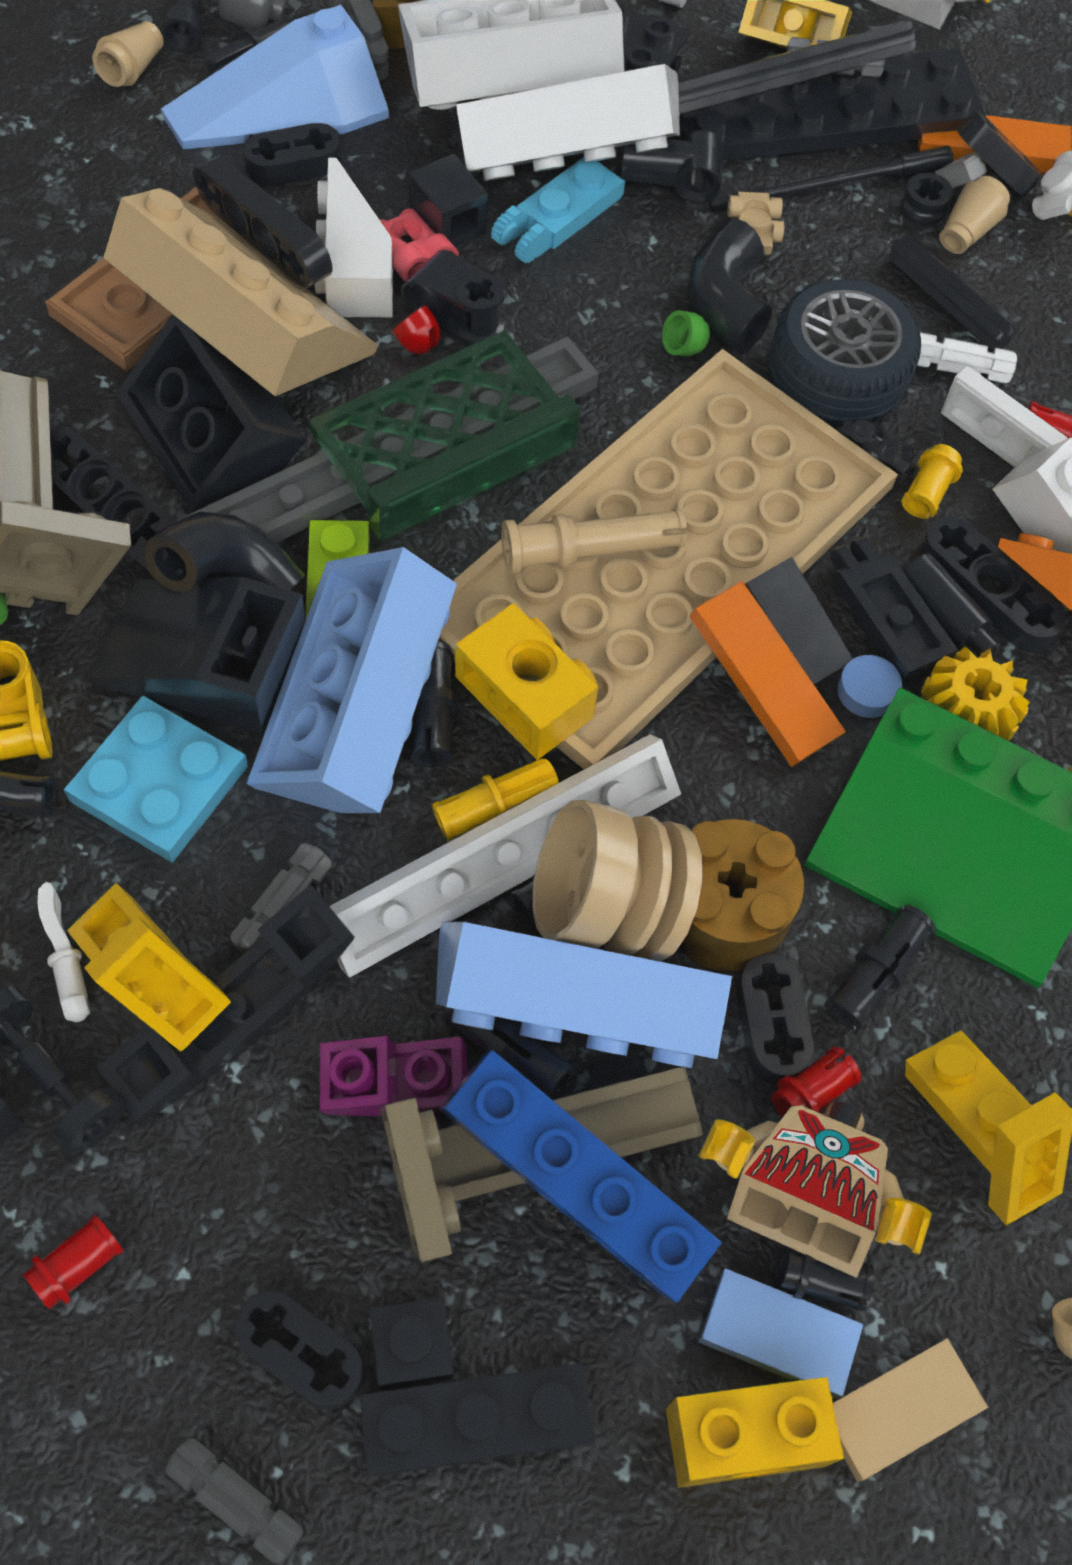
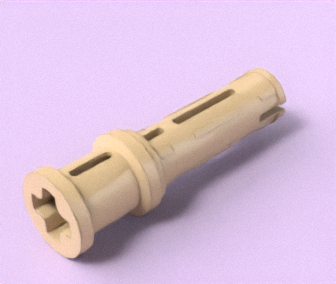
M681 508L666 512L573 522L570 516L566 517L564 514L553 515L550 522L517 525L514 520H505L502 522L501 529L504 562L509 574H518L521 568L526 566L556 563L559 569L569 568L571 564L576 563L578 557L672 546L685 547L687 533H679L678 528H687V524Z

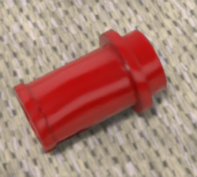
M834 1046L797 1076L787 1075L779 1079L777 1083L778 1090L772 1093L771 1099L780 1117L783 1118L792 1106L800 1105L820 1113L823 1108L848 1089L857 1086L862 1078L861 1072L853 1058L848 1055L840 1063H837V1060L844 1056V1050Z
M97 1215L90 1218V1222L42 1259L37 1254L30 1258L34 1265L22 1275L49 1310L61 1300L65 1305L72 1301L68 1296L70 1292L114 1256H119L124 1252Z

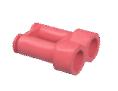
M412 208L405 209L400 216L388 221L385 219L380 220L392 237L393 268L404 282L440 250H447L458 256V250L443 234H436ZM408 234L413 241L406 243L400 237Z

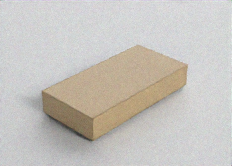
M948 1338L833 1403L843 1457L857 1483L869 1478L989 1408Z

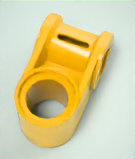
M0 641V680L8 676H16L10 683L0 685V761L35 754L41 760L51 758V736L43 708L41 687L25 651L20 646L9 641Z

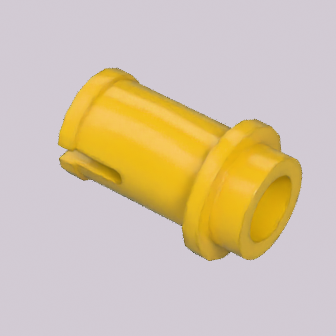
M937 444L921 454L918 460L920 469L901 501L902 506L908 513L921 519H928L929 516L934 517L936 515L938 506L949 485L957 482L963 472L961 455L954 448Z

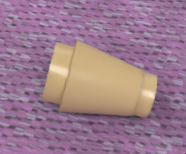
M143 21L140 24L104 36L98 40L92 55L94 68L102 80L111 86L133 85L158 51L162 49L164 44L163 36L160 30L149 21Z
M980 176L976 180L966 183L944 229L939 235L941 244L954 254L964 253L968 247L972 246L1007 215V206L1010 202L1007 188L999 180L990 176Z

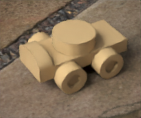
M738 192V196L730 195L727 209L728 217H735L731 219L738 218L747 222L761 238L764 254H771L773 242L781 243L784 235V221H778L782 214V198H769V193Z

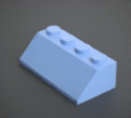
M404 547L328 561L254 761L247 785L261 791L338 813H380L383 803L392 789V777L403 744L411 732L412 717L422 687L430 675L431 660L438 639L449 619V607L457 583Z

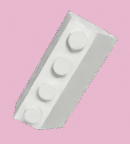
M425 0L398 4L412 85L420 107L428 106L432 109L444 110L456 106L458 101L476 98L482 100L508 95L509 93L624 72L622 11L615 0Z
M666 64L456 104L466 168L470 172H483L484 181L515 176L513 166L532 162L534 172L561 168L565 166L564 157L584 153L585 162L616 157L615 147L635 144L636 153L660 150L668 147L667 137L680 135L677 72Z

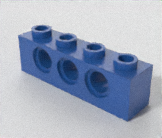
M493 1050L483 1054L439 1109L655 1292L675 1303L680 1300L722 1243Z

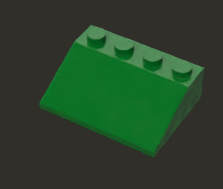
M899 687L804 866L895 914L902 905L904 907L905 905H911L918 908L934 922L936 927L935 935L1039 988L1072 929V773Z

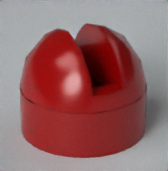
M425 305L392 330V333L406 350L420 355L427 353L429 349L437 346L440 340L441 328L434 314Z

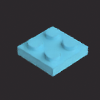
M142 696L65 787L64 791L69 802L173 863L247 769L248 764L245 754Z

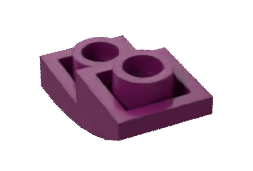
M388 1036L320 1043V1111L327 1115L381 1116L380 1107L415 1098L419 1113L432 1110L433 1114H443L439 1110L440 1107L468 1074L467 1044L461 1037L394 1044Z

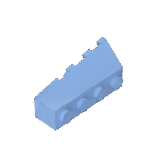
M442 922L438 944L436 1004L454 1008L453 1023L493 1030L495 1017L521 1021L519 1033L521 1036L560 1043L563 1030L588 1034L586 1048L627 1056L629 1042L654 1047L653 1061L692 1068L695 1055L718 1059L732 976L467 922Z

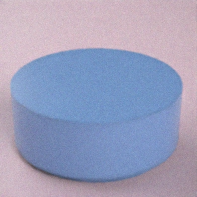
M863 655L847 663L839 679L837 692L840 701L850 712L861 717L875 718L885 714L899 687L902 688V679L896 667L886 659L874 655Z

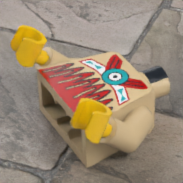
M833 1102L827 1105L823 1114H820L802 1105L792 1106L779 1123L766 1121L748 1130L729 1121L715 1120L698 1156L703 1160H715L733 1178L737 1179L739 1173H742L729 1210L728 1220L800 1253L807 1254L856 1278L876 1231L875 1241L883 1244L889 1242L892 1245L904 1244L911 1248L913 1253L920 1255L932 1214L925 1207L904 1199L896 1176L886 1170L888 1147L881 1139L862 1132L864 1118L856 1107L845 1102Z

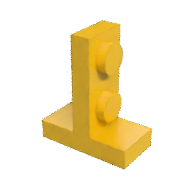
M117 883L67 930L91 960L84 968L92 979L181 1052L231 1003L222 990L185 958L133 897Z
M962 1030L906 1059V1078L991 1173L988 1206L1006 1226L1062 1194L1072 1136V1109L1056 1092L1031 1105Z

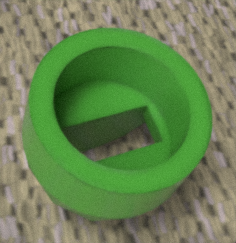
M681 310L672 312L667 317L662 330V341L666 351L676 356L689 357L701 353L708 345L710 338L708 324L704 321L703 317L694 312Z

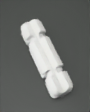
M920 332L921 354L917 366L929 368L930 363L937 364L936 370L958 374L966 366H969L980 375L981 373L987 374L986 379L988 381L1003 384L1009 383L1013 377L1017 362V354L1014 351L995 348L993 353L987 352L988 346L947 337H944L943 342L936 341L937 335Z

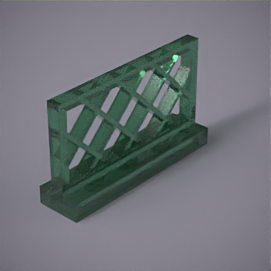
M506 330L310 419L309 428L312 435L367 510L369 525L380 541L576 446L580 408L568 393L558 397ZM500 353L512 366L509 376L479 370L481 362ZM444 379L465 383L461 399L431 393L432 386ZM474 385L505 391L501 406L470 401ZM513 393L535 397L542 404V406L529 412L509 409ZM394 402L416 405L411 422L382 416L384 407ZM430 408L455 413L456 416L452 429L421 424L425 409ZM465 416L496 422L494 429L479 436L460 432ZM345 425L367 428L361 445L338 441L331 432ZM376 431L405 436L406 440L402 453L372 448ZM416 439L447 445L445 452L431 459L411 456ZM366 462L396 468L393 477L372 487L367 483L362 473Z

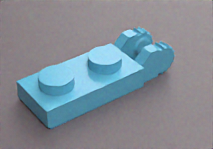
M583 157L517 207L511 206L504 214H501L491 228V238L501 246H506L511 240H515L521 235L520 240H518L515 246V256L524 263H530L535 257L538 258L548 249L557 248L620 200L624 194L625 181L598 161L585 162Z

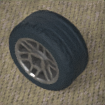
M848 279L827 280L818 284H812L810 287H805L802 291L797 292L787 302L780 314L769 354L772 381L776 388L825 423L843 426L846 420L854 422L859 420L876 421L895 409L908 391L921 354L920 329L910 310L898 298L878 286Z

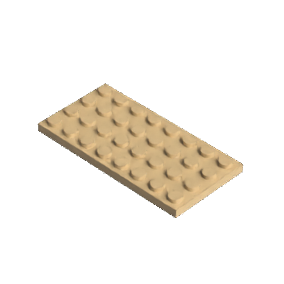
M722 349L518 524L550 522L553 515L564 514L566 517L570 516L573 522L666 512L681 508L685 515L687 528H678L679 533H687L685 547L672 546L578 557L576 563L571 564L569 568L559 569L556 563L522 567L520 573L509 574L504 562L501 539L453 580L457 583L449 607L450 615L441 631L438 642L445 643L450 647L453 653L452 661L455 662L456 643L513 602L529 618L535 617L542 621L551 632L555 644L571 660L579 659L591 670L599 686L594 718L556 746L582 769H586L620 751L716 658V655L689 617L696 607L741 581L746 584L790 557L794 559L801 573L804 574L892 489L898 474ZM530 674L519 676V678L526 681L541 680L538 676Z

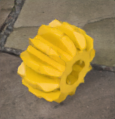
M966 646L960 652H957L954 658L944 655L935 664L931 677H927L921 689L922 699L1007 741L1018 730V723H1021L1025 718L1030 703L1023 697L1027 691L1026 685L1028 680L1010 676L1013 672V660L1003 664L994 662L991 648L981 653L979 658Z

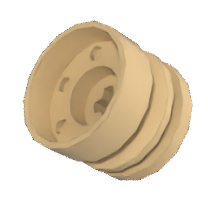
M586 800L570 801L558 812L548 829L538 856L533 881L532 907L536 928L545 939L595 949L603 945L610 952L659 962L664 961L676 952L687 936L698 908L702 886V854L696 835L686 825L674 822H659L656 818L650 816H634L631 819L622 809Z

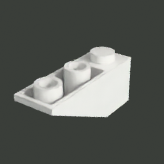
M328 158V181H318L319 214H327L326 220L316 221V234L321 238L329 252L333 272L330 276L315 283L316 294H326L327 305L342 317L393 318L392 237L338 159Z
M1070 437L1025 457L993 488V491L1023 533L1050 539L1055 542L1053 550L1072 554V438Z

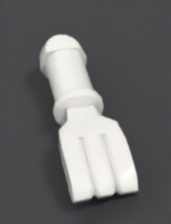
M45 882L38 889V910L44 930L55 949V953L48 957L47 962L53 969L65 1019L77 1023L83 1021L90 1014L88 995L80 965L82 954L78 949H73L72 944L67 938L62 925L61 901L51 883Z

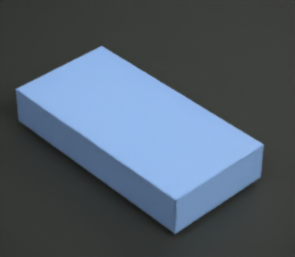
M725 1268L721 1273L699 1343L791 1381L828 1377L831 1397L839 1399L843 1396L863 1324L805 1300L793 1298L790 1294Z

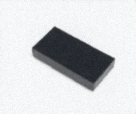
M792 557L745 584L813 684L818 683L853 659Z

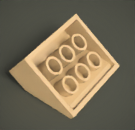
M162 188L121 198L103 258L274 396L375 354L378 345L307 288L296 283L217 217Z

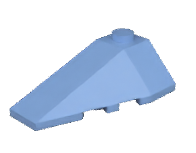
M342 5L322 9L317 13L292 21L161 108L162 117L183 149L244 144L252 134L309 123L328 124L335 128L339 134H345L389 118V110L365 38Z

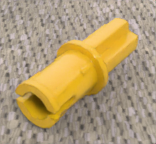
M539 759L495 779H492L487 774L482 777L481 784L442 801H436L431 806L440 830L448 842L553 787L559 781L551 763L547 759Z

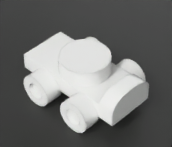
M1072 150L1058 155L1053 168L1041 180V189L1044 195L1034 198L1032 203L1034 215L1041 220L1068 214L1072 209Z

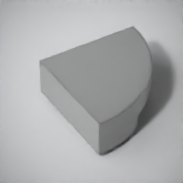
M972 152L935 171V173L944 177L951 187L954 188L977 179L988 170L985 161L976 152Z

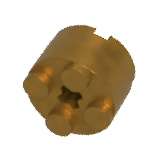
M745 820L704 821L697 824L691 830L696 835L702 854V886L697 911L689 932L680 945L685 949L684 953L689 958L704 967L719 971L744 970L746 964L755 956L766 953L771 954L782 944L803 899V872L795 855V846L792 840L784 833L771 831L760 824Z

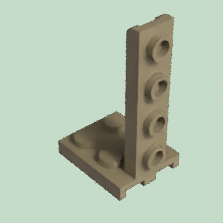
M0 369V593H5L7 605L30 608L34 603V598L66 603V614L79 615L131 547L130 524L106 520L94 513L74 514L53 510L48 381L45 378L36 376L30 378L4 372Z
M678 1067L553 1100L620 1157L703 1135L686 1067ZM415 1098L379 1108L382 1122H384L397 1187L410 1234L411 1247L421 1262L452 1254L448 1235L461 1232L455 1201L526 1183L458 1125L438 1130L433 1111L429 1110L419 1113Z

